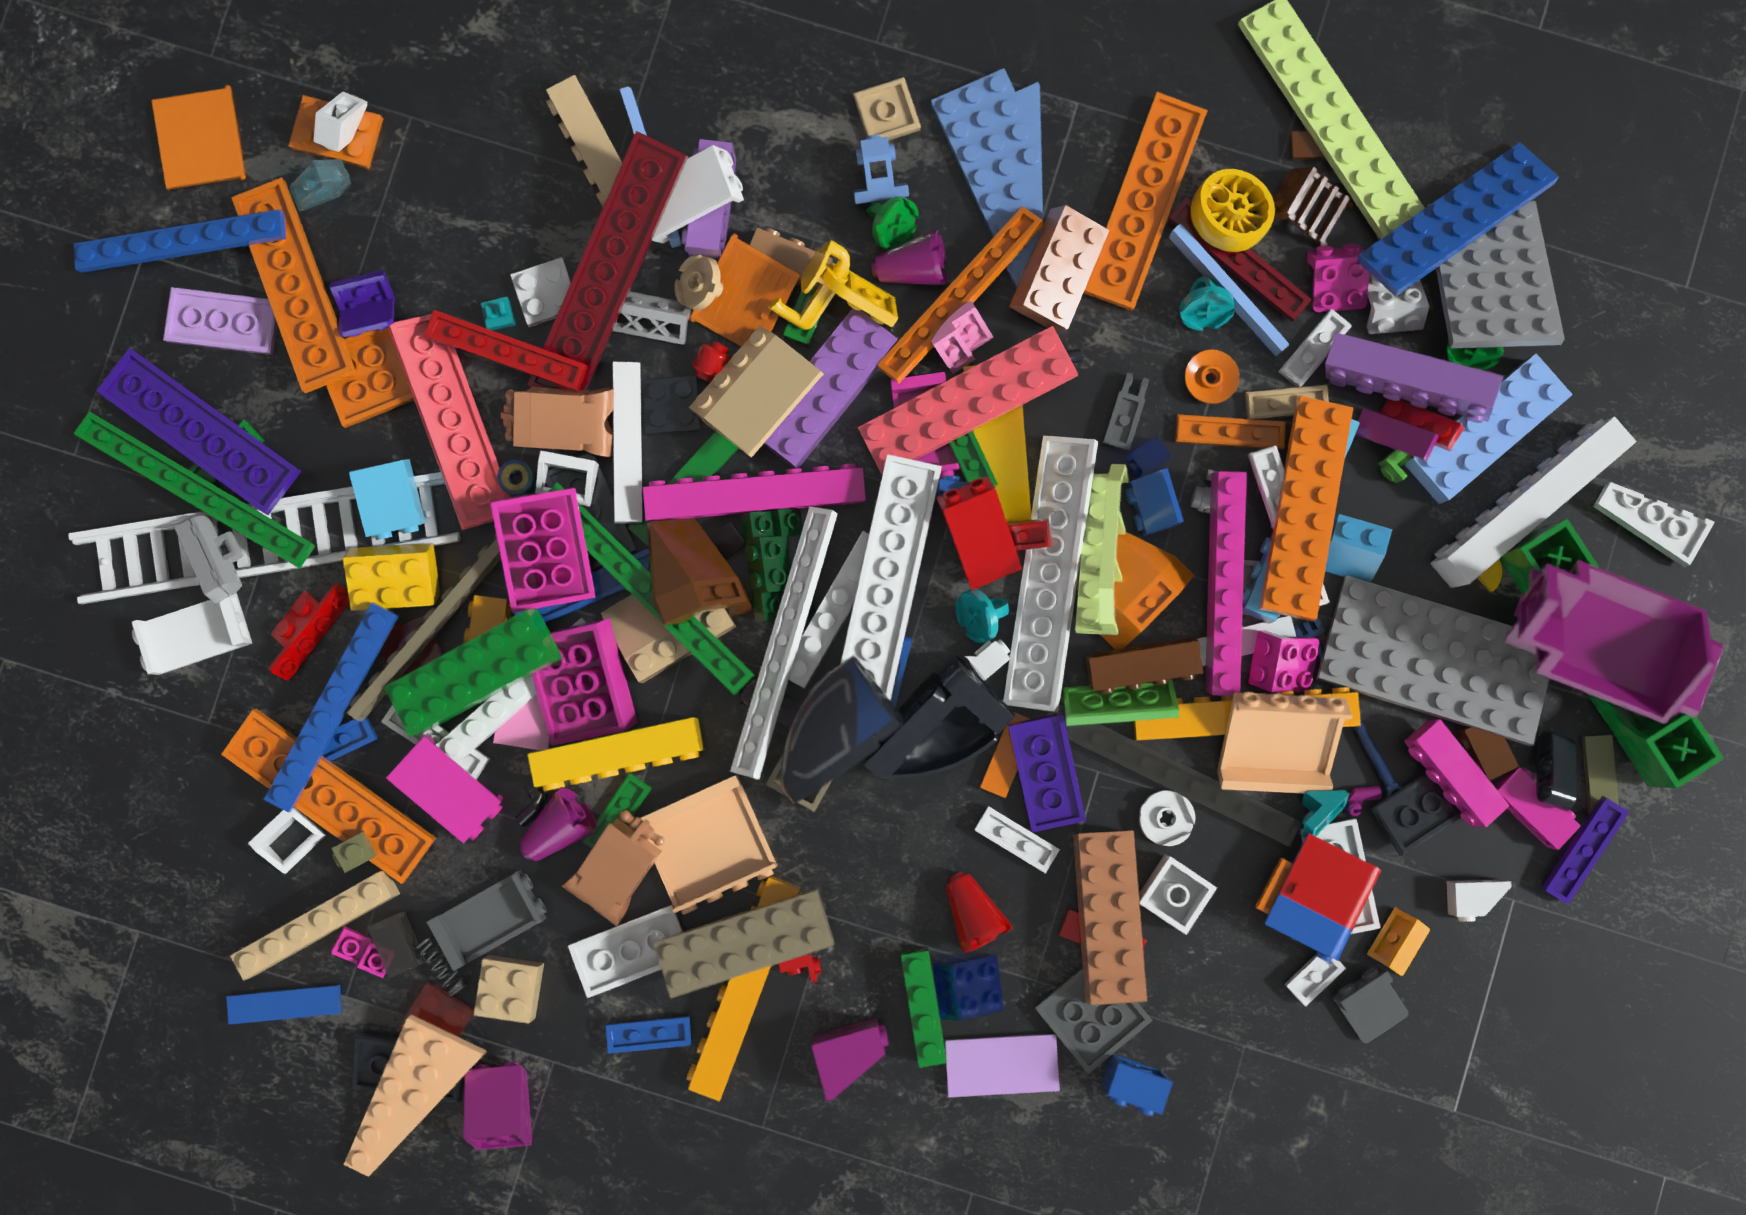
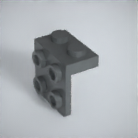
M1379 967L1366 971L1361 976V979L1355 983L1345 985L1338 991L1337 995L1332 997L1363 1043H1369L1408 1016V1010L1390 984L1394 980L1388 971Z

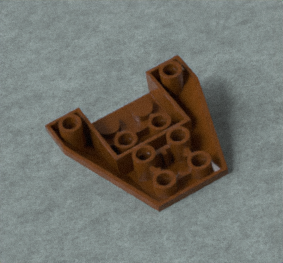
M695 518L652 521L647 524L652 596L662 625L687 622L696 612L727 608L730 616L752 613L754 611L746 587Z

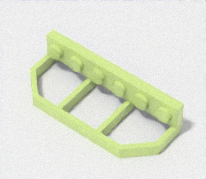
M1111 464L1109 474H1093L1081 552L1076 633L1118 635L1119 632L1114 614V582H1122V574L1116 560L1117 534L1125 535L1126 533L1119 510L1121 484L1129 483V475L1125 464Z

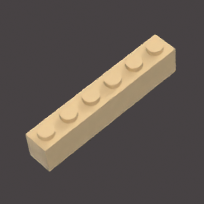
M573 75L546 89L550 97L546 102L554 116L560 115L563 122L558 125L565 138L571 137L575 143L571 149L578 162L584 160L587 166L584 173L591 185L597 184L600 192L596 196L602 207H604L622 162L576 76Z
M384 871L378 872L231 955V958L244 981L399 895L400 892L390 875Z

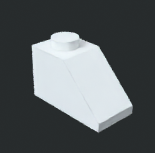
M341 92L316 112L313 142L337 152L343 149L352 141L366 110L367 101Z
M1502 879L1447 881L1448 914L1458 917V921L1466 922L1475 921V916H1485L1511 888V881Z

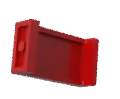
M988 477L974 479L968 485L948 490L943 495L937 497L961 561L963 575L971 589H976L1022 569L996 488Z

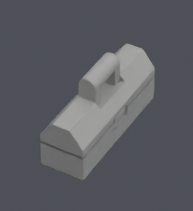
M208 515L193 517L190 521L187 520L174 527L204 595L216 604L235 594L241 588L242 583L233 566V562L241 559L243 554L233 532L219 535L212 518ZM224 545H226L229 553L226 555H224V552L221 548Z

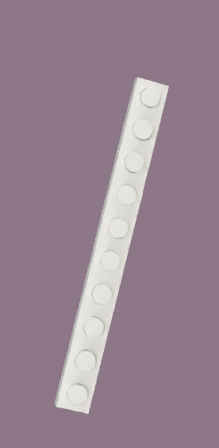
M809 507L731 772L756 779L760 777L838 513L833 510Z

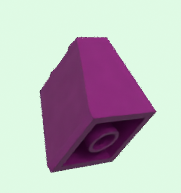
M877 1018L813 1036L812 1049L827 1101L834 1099L885 1055V1046L889 1045L885 1025H879Z
M506 1062L502 1064V1067L491 1068L490 1065H476L473 1070H468L465 1074L464 1139L474 1149L488 1150L532 1145L527 1072L519 1063Z

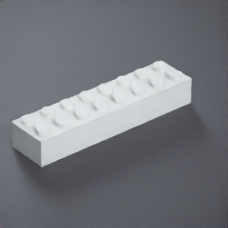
M1615 416L1605 421L1600 418L1595 423H1589L1577 433L1579 437L1573 441H1567L1557 449L1559 454L1552 459L1549 457L1537 466L1538 472L1532 476L1527 475L1516 484L1518 489L1512 493L1507 492L1496 501L1498 506L1491 511L1488 509L1475 519L1478 522L1470 528H1464L1455 536L1457 541L1450 545H1444L1434 554L1437 558L1430 564L1451 588L1470 584L1637 442Z

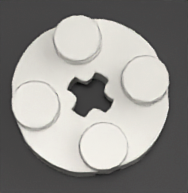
M1163 790L1151 794L1141 804L1139 808V825L1143 834L1152 842L1164 846H1174L1185 841L1191 834L1193 824L1195 823V812L1189 800L1177 792ZM1165 810L1168 814L1173 813L1174 815L1169 826L1166 823H1161L1159 819Z

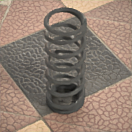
M431 935L419 943L416 949L427 944L421 950L420 955H426L434 951L426 959V963L439 959L433 965L431 971L445 967L437 975V979L450 975L442 984V987L456 983L447 992L449 997L464 988L467 983L463 981L464 977L447 983L458 972V969L442 975L450 967V964L447 962L439 967L436 966L445 958V955L441 954L431 959L441 949L438 945L424 952L436 940L434 935Z

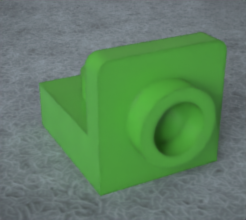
M1393 450L1378 464L1382 467V474L1389 481L1399 483L1407 477L1400 467L1413 456Z

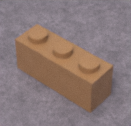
M757 228L750 246L801 274L796 284L801 286L802 274L819 248L811 250L804 247L805 244L795 238L787 240L779 237L780 234L773 229L765 228V230ZM831 257L828 258L825 266L831 263L833 264V259ZM816 281L812 289L817 290L820 283Z

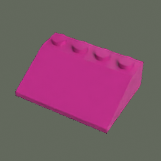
M575 488L491 500L512 613L596 598Z
M610 617L550 632L563 659L533 674L532 678L551 746L623 732L636 725L638 721Z

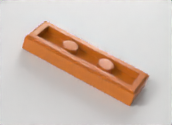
M1015 713L1016 717L1009 724L1030 719ZM1008 725L1003 729L980 785V788L1004 798L1008 794L1018 769Z

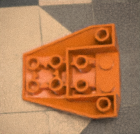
M1127 532L1125 535L1117 534L1116 560L1122 574V582H1114V614L1119 632L1118 635L1099 634L1113 649L1127 646L1169 605L1195 576L1176 556ZM1079 568V575H1078L1077 588H1076L1077 593H1078V589H1079L1080 568Z

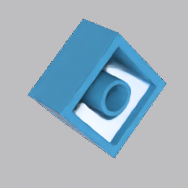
M1336 515L1333 522L1325 572L1341 577L1348 575L1371 583L1385 557L1392 529L1345 515Z

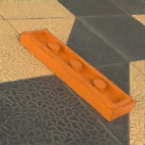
M1177 415L1175 443L1260 449L1276 446L1277 450H1283L1285 448L1286 422Z

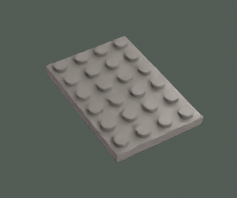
M1536 201L1528 202L1436 268L1450 348L1561 345L1565 340Z

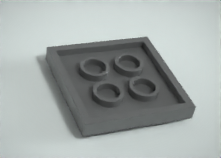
M1083 967L1034 1006L1088 1074L1153 1021L1138 1002L1086 1004Z

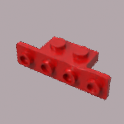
M334 583L320 602L306 591L301 594L271 633L284 647L269 666L268 670L271 673L287 681L293 677L350 604L346 587L339 583Z

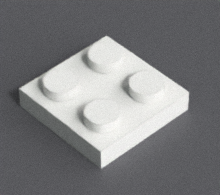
M562 257L511 274L527 325L532 327L556 319L571 284Z

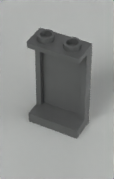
M521 870L517 871L427 922L453 971L547 919L544 915L547 912L545 905L540 898L536 899L532 893L533 884L526 873L522 874Z

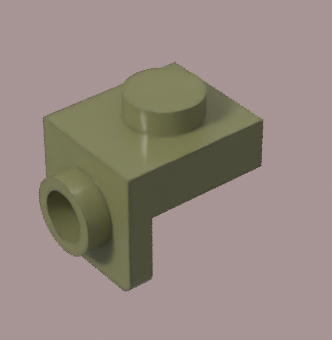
M364 831L331 848L334 852L333 859L335 863L345 873L377 856Z

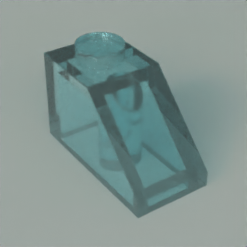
M342 159L313 160L289 187L298 210L304 211L339 197L351 185Z

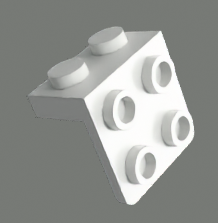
M1369 272L1367 295L1372 307L1367 324L1369 334L1423 330L1429 304L1421 281H1417L1395 297Z

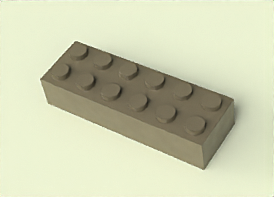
M818 888L658 939L654 942V946L670 998L834 946V939Z

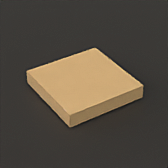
M904 77L853 93L866 136L880 135L891 140L921 130Z

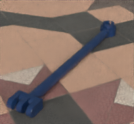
M1318 617L1317 620L1311 621L1314 626L1313 629L1307 620L1300 622L1305 632L1303 634L1299 627L1294 625L1296 637H1313L1319 640L1317 635L1325 632ZM1320 640L1318 647V655L1316 657L1319 664L1321 662L1324 648ZM1330 684L1332 688H1342V687H1338V686H1335V685ZM1360 717L1361 726H1353L1384 785V798L1403 787L1398 786L1393 780Z

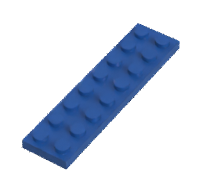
M1519 142L1359 254L1357 261L1396 297L1556 183L1559 176Z

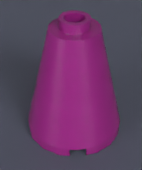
M938 230L930 231L876 255L875 261L871 263L874 278L878 277L879 281L883 283L945 285L948 283V272L942 273V268H944V264H947L942 238L938 235Z
M560 788L556 791L521 838L520 851L526 859L539 861L596 831L594 828L597 827V821L594 814L585 802L580 805L575 800L578 796L575 792L568 788Z

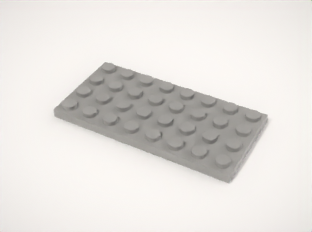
M1346 575L1342 581L1316 680L1342 688L1349 687V690L1460 725L1475 727L1503 736L1505 739L1531 746L1534 744L1549 677L1536 672V654L1504 642L1507 632L1513 626Z

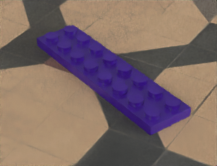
M131 348L125 352L96 390L103 397L267 515L271 513L301 473V470Z

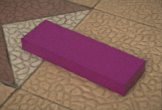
M1363 408L1357 421L1360 424L1355 433L1356 436L1424 461H1428L1439 437L1436 433Z

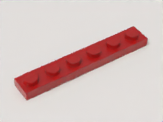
M433 310L424 334L428 338L579 392L588 368L586 364Z

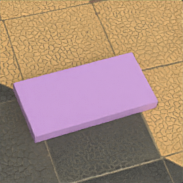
M171 287L163 340L169 343L273 355L278 324L269 299Z
M1055 1033L945 1039L948 1097L1060 1091Z

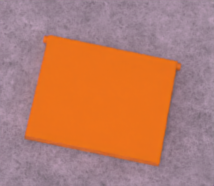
M225 86V89L152 100L165 185L168 190L240 178V180L246 179L230 86Z
M733 233L717 263L721 275L720 282L723 285L722 293L719 297L714 298L706 308L700 311L694 310L690 316V321H697L742 347L760 325L768 331H772L779 315L773 310L768 309L769 304L775 298L780 297L782 299L781 302L786 305L801 274L738 239V235Z

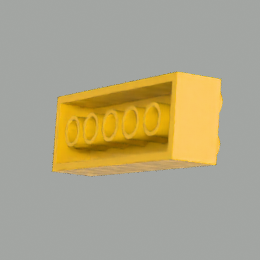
M689 718L528 754L534 787L543 786V791L565 787L564 781L570 780L571 785L592 781L591 775L598 774V779L619 775L618 769L625 768L626 773L646 769L645 763L649 762L653 763V767L673 763L672 757L680 756L681 761L700 757L699 751L705 750L699 719Z

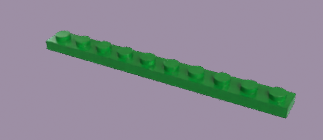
M90 411L73 433L80 439L299 569L315 548V545Z
M557 482L549 491L562 490L564 488ZM578 503L587 551L661 622L653 602L651 573ZM694 615L687 622L664 625L734 695L754 676Z

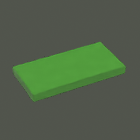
M1168 679V683L1153 685L1152 682L1141 683L1142 687L1137 689H1125V686L1114 688V692L1107 694H1098V691H1093L1090 686L1062 688L1066 724L1067 726L1179 718V707L1173 681Z

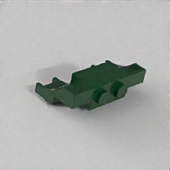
M800 508L748 512L741 515L745 541V558L749 572L748 583L751 587L755 623L773 622L776 620L791 570L787 537H799L803 530ZM813 598L807 617L815 615Z

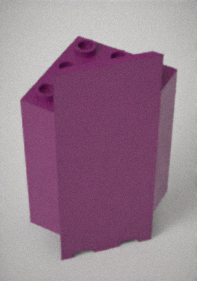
M1579 560L1569 573L1546 564L1542 571L1531 568L1528 576L1530 588L1526 594L1521 595L1514 616L1518 617V620L1512 629L1507 632L1504 642L1536 654L1537 673L1662 723H1666L1672 715H1676L1678 712L1694 718L1700 713L1723 650L1722 643L1710 638L1707 611Z

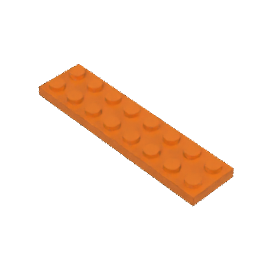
M1159 92L1156 93L1106 229L1109 230V233L1085 287L1084 294L1130 311L1134 310L1207 110Z
M281 177L231 197L238 216L279 209L284 213L286 239L249 245L301 390L304 393H308L355 374L356 370L344 338L338 332L339 324L286 181Z
M1302 395L1296 400L1284 468L1285 474L1281 484L1260 610L1309 621L1317 620L1353 407Z
M256 708L248 715L221 755L270 789L297 737ZM323 756L294 806L342 842L364 831L377 856L369 861L401 884L407 880L436 839L432 834Z

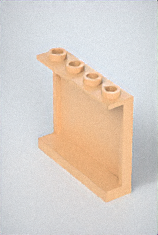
M1252 692L1234 693L1217 769L1221 789L1287 793L1332 791L1333 784L1330 772L1344 719L1352 718L1347 700L1339 697L1326 698L1309 695L1288 696L1282 694H1256Z
M738 775L640 818L643 821L645 819L648 820L655 833L664 837V844L656 846L662 852L654 863L674 906L672 909L674 913L681 910L683 915L698 908L696 903L705 899L708 903L723 897L722 891L731 887L733 892L748 886L747 880L756 876L758 880H762L774 874L772 869L777 867V863Z

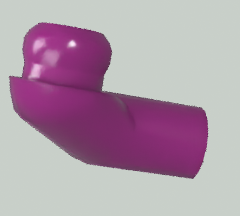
M1380 787L1354 788L1348 796L1347 804L1344 808L1345 811L1351 816L1360 815L1362 812L1360 809L1366 800L1381 799Z

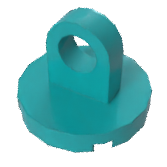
M1204 276L1198 278L1193 283L1190 293L1182 300L1179 309L1182 322L1188 328L1203 330V327H1210L1211 330L1222 326L1230 320L1234 314L1235 304L1232 294L1227 289L1217 286L1214 281Z
M978 589L964 591L956 600L958 622L961 627L965 626L968 631L965 634L968 638L976 643H985L993 639L998 631V619L1009 613L1008 600L1005 598L989 599Z

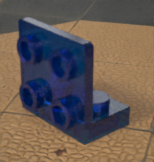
M996 955L959 963L939 962L933 964L941 1019L963 1021L1004 1010Z

